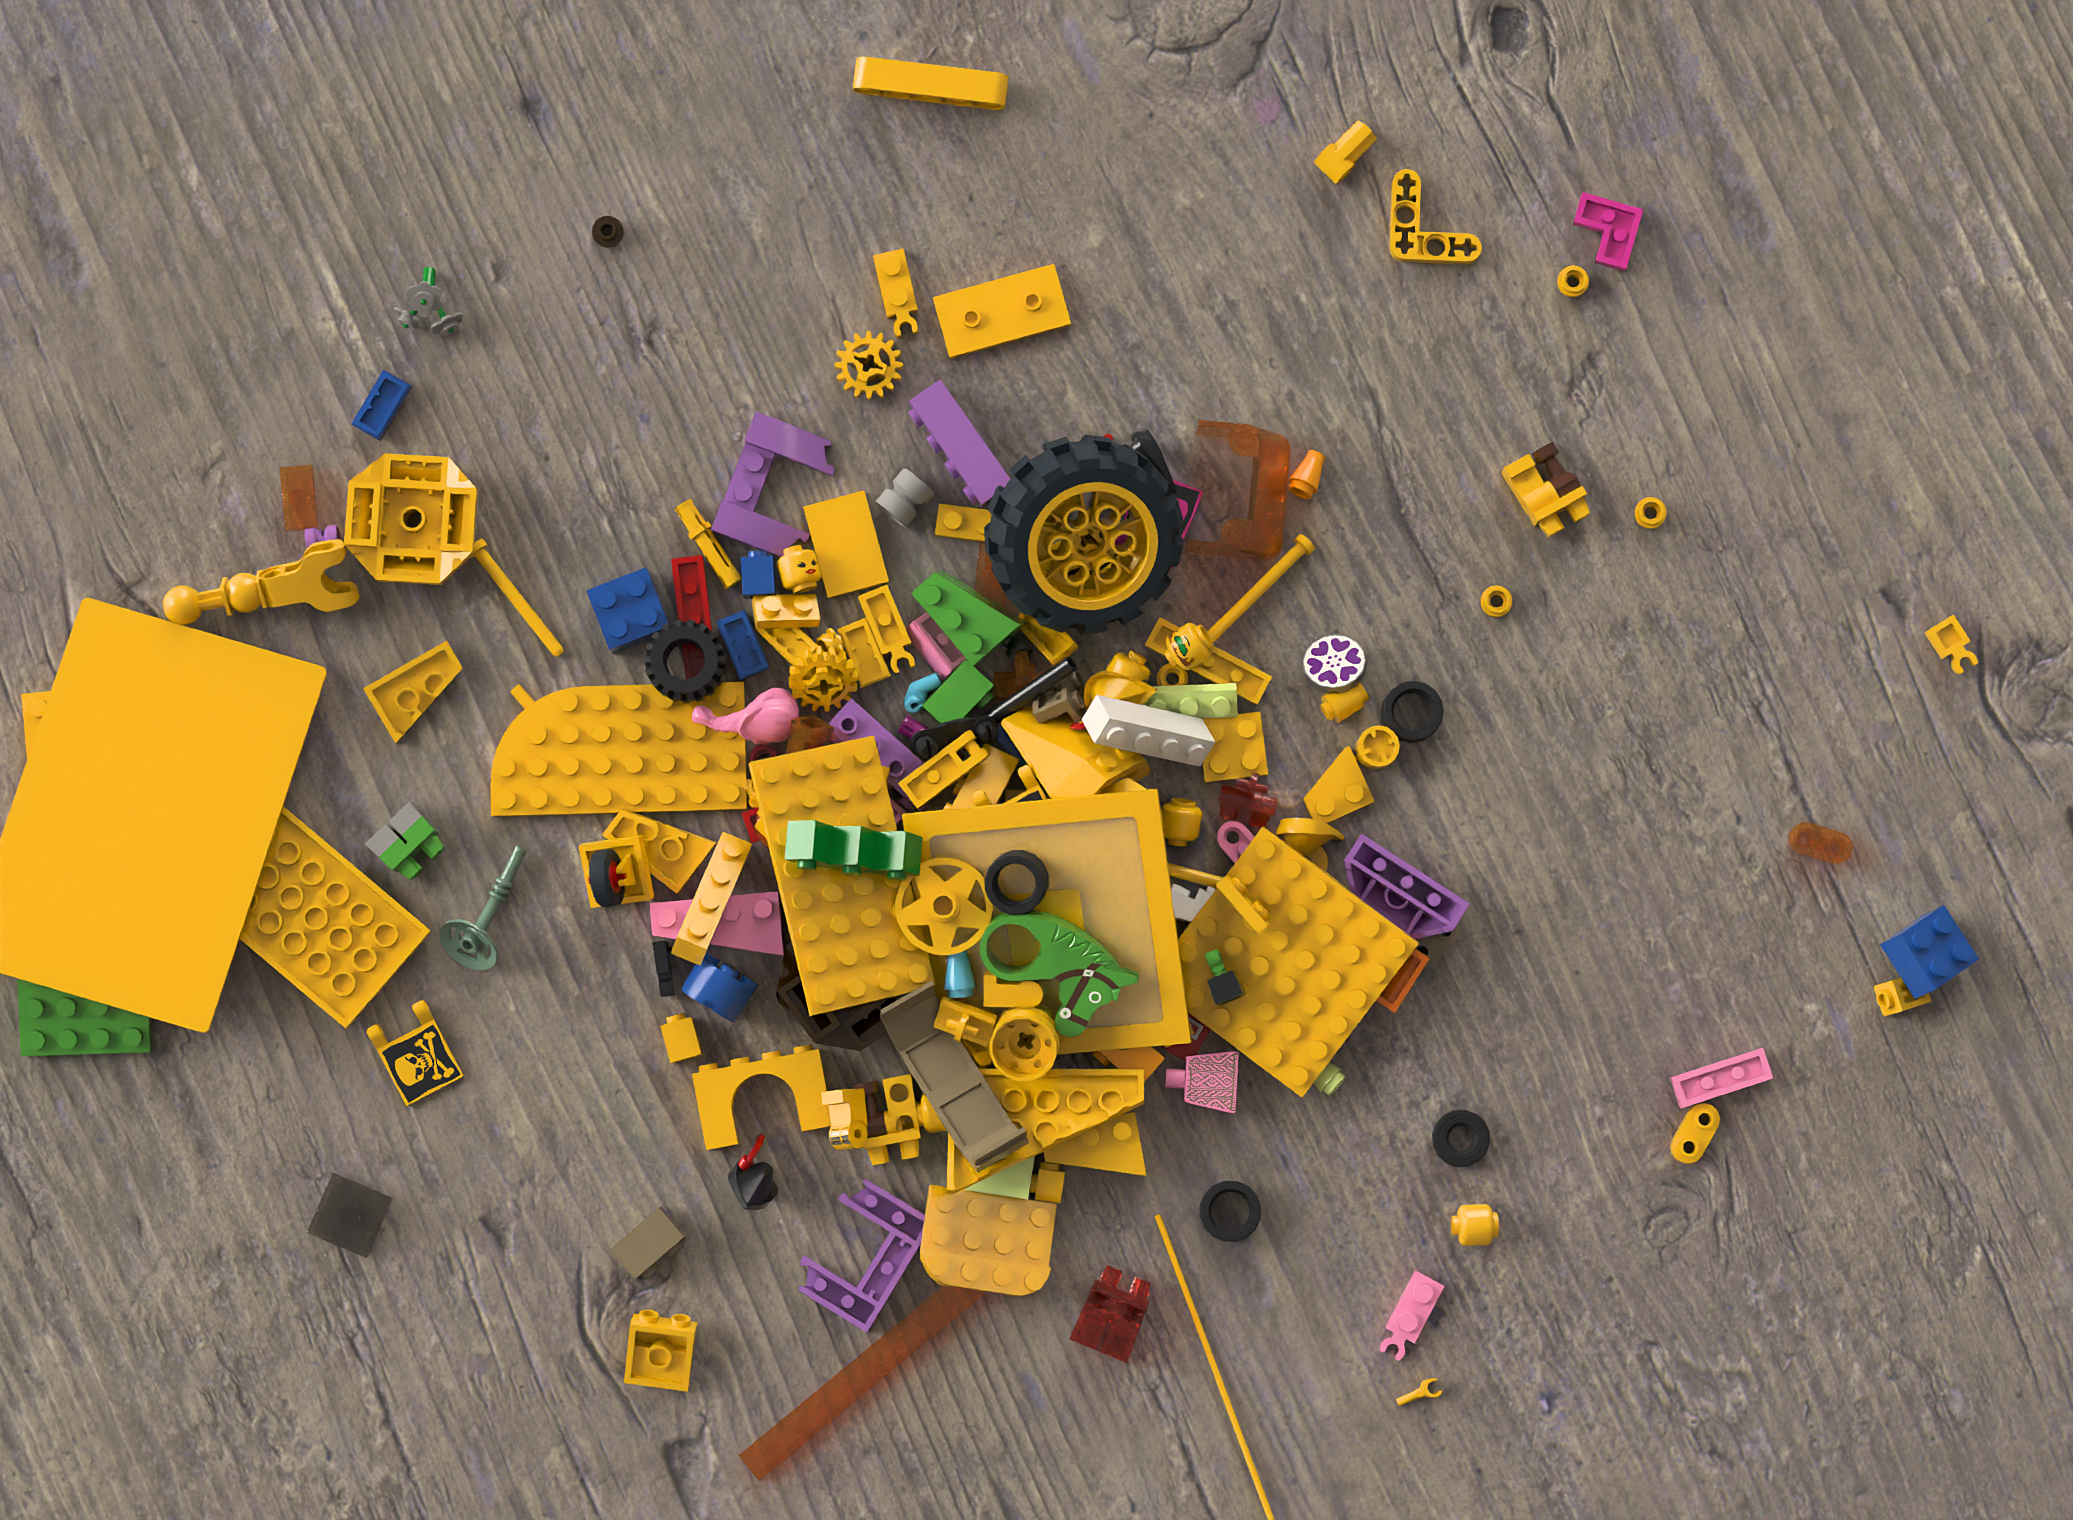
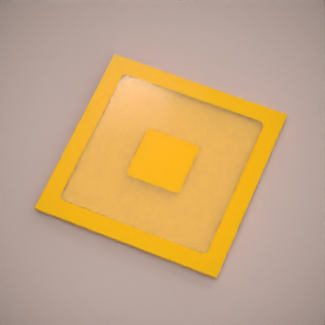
M1158 789L902 814L904 831L922 837L920 864L934 858H954L974 867L985 879L988 868L1001 854L1010 850H1025L1035 854L1046 867L1049 876V887L1043 900L1033 910L1047 912L1075 924L1099 941L1114 956L1120 967L1135 971L1140 975L1137 983L1121 987L1117 1001L1111 1000L1109 1003L1096 1009L1083 1033L1075 1037L1062 1035V1041L1057 1054L1191 1043ZM1011 864L1001 870L998 877V886L1007 898L1014 901H1022L1033 894L1036 886L1035 877L1026 866ZM951 865L929 867L945 882L962 870L960 867ZM914 877L911 882L914 899L917 901L921 898ZM976 880L968 901L986 913L985 895L979 882ZM994 905L991 920L1002 912ZM929 925L921 926L925 944L933 947ZM1003 925L994 930L990 935V947L993 954L998 960L1010 966H1022L1030 963L1036 958L1041 948L1040 941L1036 940L1028 929L1020 925ZM957 927L951 948L967 942L979 929ZM980 939L975 945L967 949L976 983V988H973L974 996L960 997V999H963L968 1005L982 1009L984 1007V974L987 968L980 956ZM928 953L936 984L934 987L935 995L939 1003H941L943 996L948 997V990H944L948 955ZM1044 979L1047 984V991L1040 1003L1057 1014L1062 1004L1059 999V982L1055 979ZM984 1007V1008L993 1010V1011L995 1012V1015H998V1019H999L1000 1014H1001L1007 1007ZM1023 1032L1021 1037L1023 1039L1028 1037L1032 1041L1034 1035L1032 1033L1026 1035ZM968 1040L976 1052H989V1045L986 1047Z

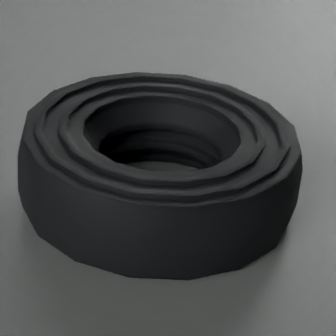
M1453 1110L1443 1115L1435 1124L1432 1133L1433 1147L1438 1157L1446 1164L1455 1167H1469L1478 1163L1486 1155L1490 1145V1131L1485 1121L1476 1113L1468 1110ZM1457 1126H1465L1473 1134V1143L1465 1151L1455 1150L1449 1143V1134Z

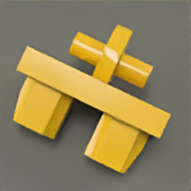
M943 996L933 1027L955 1035L954 1040L961 1042L964 1038L988 1047L998 1015H995L993 1010L984 1007L979 1009L968 1005L963 999Z

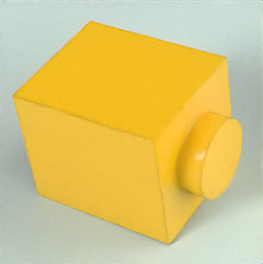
M685 1013L667 1017V1024L661 1025L660 1028L670 1063L674 1064L704 1055L694 1018H686Z

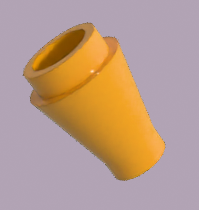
M1309 450L1306 457L1289 478L1288 482L1290 485L1288 490L1293 495L1307 500L1311 499L1313 494H1317L1322 467L1326 457L1320 452Z

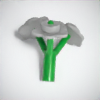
M425 267L423 269L422 282L418 286L408 288L406 295L410 300L408 307L411 311L408 312L398 307H394L393 311L399 317L398 322L404 328L415 330V328L425 330L426 328L425 323L416 317L417 313L421 317L427 318L432 315L433 311H437L441 320L432 324L430 328L433 334L441 332L442 335H448L459 328V323L463 321L462 312H456L452 315H446L440 302L442 291L439 287L435 286L436 270L433 267Z

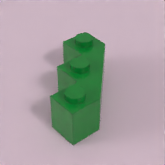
M817 820L788 821L784 860L796 863L797 869L816 870L817 867L842 870V874L860 876L863 872L887 875L888 880L906 881L907 876H919L922 837L907 831L878 832L863 826H831Z

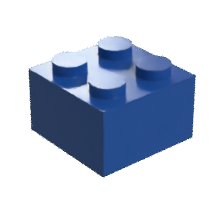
M646 567L586 590L612 654L653 639L651 636L655 632H660L663 629V625L667 623L670 625L650 572Z
M1945 905L1922 915L1880 944L1914 999L1936 990L1979 960Z

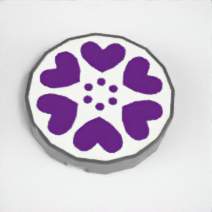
M1327 635L1312 642L1306 649L1302 661L1306 680L1313 688L1323 693H1330L1329 691L1347 692L1360 683L1366 672V658L1363 648L1357 641L1344 635Z

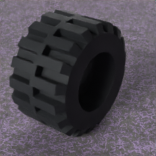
M676 620L674 624L668 625L667 623L663 625V629L660 632H655L651 636L653 639L651 643H647L645 648L647 653L644 656V664L646 665L645 671L648 678L659 693L672 701H682L683 703H690V701L695 700L699 702L704 700L703 697L711 696L715 693L714 689L722 684L723 675L726 674L727 657L723 645L713 631L701 623L700 625L693 620H688V622ZM693 644L703 652L704 666L701 672L691 679H677L668 670V656L679 645Z

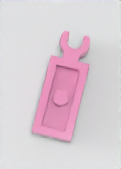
M1414 1271L1385 1328L1393 1333L1391 1337L1381 1342V1352L1384 1353L1388 1345L1396 1344L1398 1352L1394 1359L1399 1361L1403 1358L1406 1339L1415 1344L1444 1288L1442 1284Z

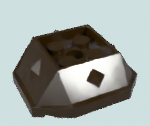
M792 942L785 946L777 991L815 1044L862 1051L887 1033L880 1017V1010L907 994L810 1016Z

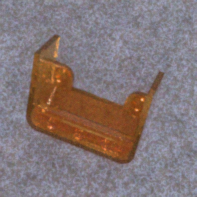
M1198 420L1196 435L1229 438V446L1235 454L1243 457H1253L1248 519H1231L1226 522L1221 530L1220 542L1188 540L1186 553L1255 560H1271L1280 553L1283 542L1290 460V444L1288 440L1280 434L1249 424Z

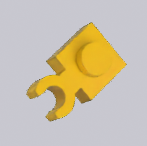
M1954 614L1924 632L1941 659L1950 655L1952 658V670L1957 675L1964 672L1960 666L1962 658L1967 659L1971 666L1978 664L1975 654L1966 651L1963 647L1970 642V639Z

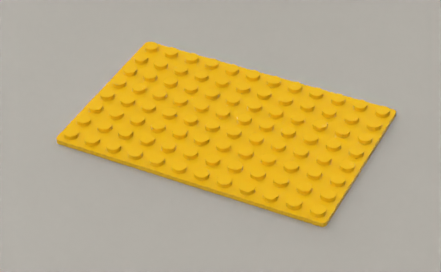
M84 598L81 601L0 838V974L200 1033H207L210 1030L327 676L326 669L323 666L92 598Z

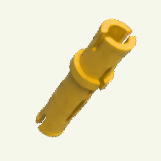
M692 499L677 506L674 510L689 531L688 536L690 540H695L724 585V588L727 590L742 580V576L735 569L726 552L711 531V524L709 521L705 522Z

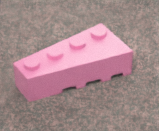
M776 891L730 896L710 946L783 957L785 942L780 893ZM693 899L649 903L652 936L676 940Z

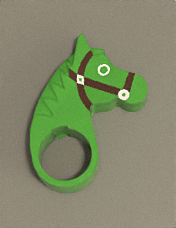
M1032 910L1022 915H1010L1001 912L991 920L980 941V956L983 964L996 977L1007 981L1055 979L1059 982V999L1062 1004L1055 1017V1027L1060 1034L1067 1037H1075L1083 1033L1096 1009L1109 1003L1111 1000L1117 1001L1121 987L1137 983L1140 976L1135 971L1120 967L1114 956L1087 932L1061 917L1043 911ZM1003 925H1020L1028 929L1035 939L1040 941L1041 948L1036 958L1030 963L1022 966H1010L998 960L993 954L990 947L991 933Z

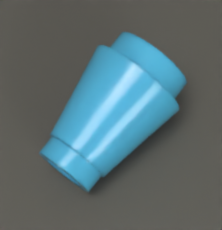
M967 950L948 955L944 990H948V998L974 996L973 988H976V983Z

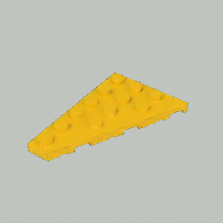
M979 1069L1012 1123L1018 1129L1025 1128L1029 1143L977 1173L968 1160L963 1157L948 1133L947 1193L955 1194L1143 1105L1144 1069H1050L1042 1077L1032 1081L1013 1080L1004 1076L998 1069Z

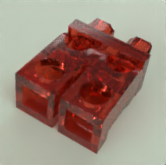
M1107 1265L1100 1274L1099 1279L1094 1280L1068 1339L1097 1350L1107 1322H1111L1099 1352L1127 1363L1149 1305V1301L1146 1300L1151 1283L1134 1277L1128 1293L1117 1289L1116 1287L1123 1271Z

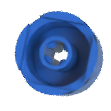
M706 952L701 966L697 964L694 966L681 991L734 1023L759 985L744 975L738 979L737 977L740 973L738 970L725 962L719 967L720 960Z

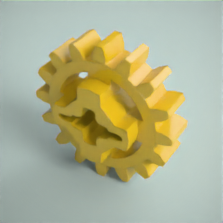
M870 331L866 332V336L861 339L858 333H855L854 343H850L847 340L843 342L846 351L837 350V357L842 359V362L834 363V367L836 370L843 371L836 376L838 382L846 381L843 387L844 391L848 392L853 388L856 399L862 393L866 394L868 401H871L872 394L877 393L880 399L884 398L883 390L885 388L891 392L895 390L891 383L893 380L901 381V375L896 370L903 369V363L895 361L901 356L900 350H891L894 346L892 339L886 343L883 342V333H879L876 339L872 338ZM869 346L866 351L861 353L855 352L859 348ZM882 351L888 356L890 367L882 363L880 359ZM870 360H874L876 369L870 368L868 372H864L862 363L868 364ZM848 365L857 370L856 382L848 372ZM874 380H883L876 385L869 386V383Z
M817 646V653L814 654L806 649L805 658L797 656L795 658V666H790L789 668L790 677L788 680L789 688L792 689V697L794 699L800 698L802 707L811 703L812 711H816L819 706H823L825 712H829L830 705L832 704L839 709L842 707L841 700L849 701L851 699V692L857 691L856 681H858V673L854 666V660H847L845 651L836 655L833 646L828 649V652H823L822 647Z

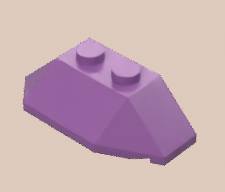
M1363 834L1359 836L1344 860L1349 891L1414 939L1453 931L1470 905L1464 899Z

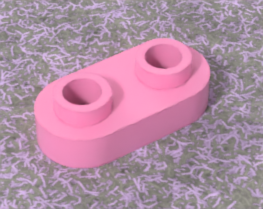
M1237 821L1226 822L1217 833L1219 847L1234 864L1254 839L1252 833L1242 823ZM1230 832L1237 833L1239 837L1238 842L1235 844L1229 843L1227 841V834Z

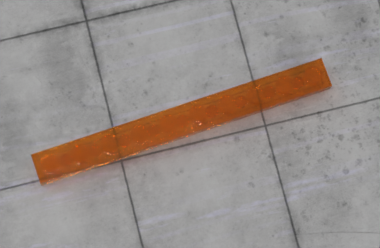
M942 1286L738 1456L758 1481L761 1480L986 1292Z

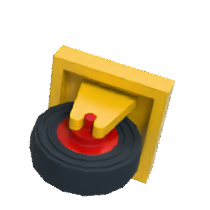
M643 835L582 843L578 846L590 908L611 907L626 903L648 901L654 898Z

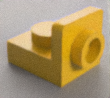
M1902 978L1874 986L1877 1003L1881 1008L1883 1016L1932 1002L1929 993L1914 999Z

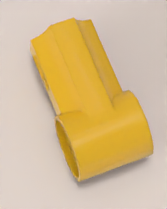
M1358 120L1335 144L1333 142L1329 144L1313 163L1337 185L1350 173L1356 165L1355 162L1377 141V138L1366 124Z

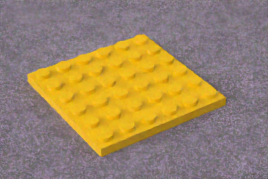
M1263 826L1227 875L1231 879L1236 876L1248 889L1245 893L1252 903L1258 901L1270 915L1266 919L1270 924L1258 934L1218 888L1215 889L1178 939L1187 1011L1300 1097H1303L1419 942ZM1215 949L1220 951L1226 971H1236L1238 979L1243 984L1247 994L1221 1006L1215 1004L1207 980L1215 976L1205 954Z

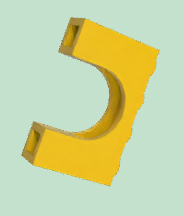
M812 1044L794 1047V1054L781 1056L780 1050L763 1053V1060L750 1062L749 1057L730 1060L731 1066L718 1069L717 1063L698 1066L699 1073H693L692 1078L706 1150L740 1144L734 1114V1099L738 1089L745 1081L760 1074L775 1075L783 1079L790 1086L795 1096L802 1132L831 1126L829 1105H822L821 1092H827L828 1087L821 1050H813Z

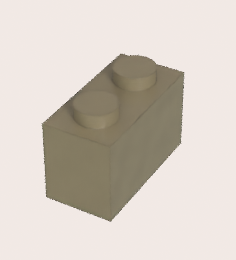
M659 1207L613 1246L610 1251L634 1280L638 1279L641 1275L646 1280L660 1268L656 1262L665 1254L671 1258L685 1246L681 1241L686 1235L662 1207Z

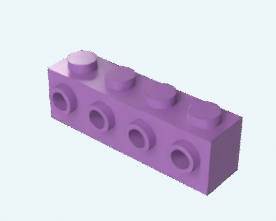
M940 379L909 400L912 410L908 414L918 428L923 425L930 434L926 437V440L937 454L941 451L948 460L944 465L954 479L960 477L966 487L962 491L972 505L978 503L983 509L990 504L998 486L1005 488L1010 477Z
M852 698L826 725V729L830 732L827 738L833 744L874 735L881 765L891 768L887 790L889 792L893 788L902 797L898 801L911 813L915 810L924 812L938 797L936 796L918 810L898 783L923 765L924 762Z

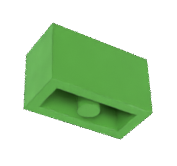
M965 660L922 707L939 724L955 719L971 718L969 715L977 706L982 710L993 699L994 695L991 692L994 689V685L972 666L968 660Z

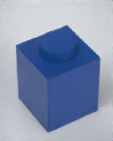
M767 551L748 552V557H741L744 598L753 599V595H776L775 559L773 555H767Z

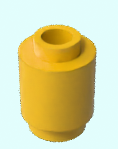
M1359 683L1347 692L1329 691L1330 693L1324 694L1321 697L1323 703L1320 705V709L1329 721L1334 719L1337 723H1340L1362 709L1364 703L1369 700V696L1363 685Z

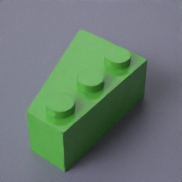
M945 571L934 572L911 593L972 666L984 662L1028 623L1003 609L996 602H992L977 593L976 590Z

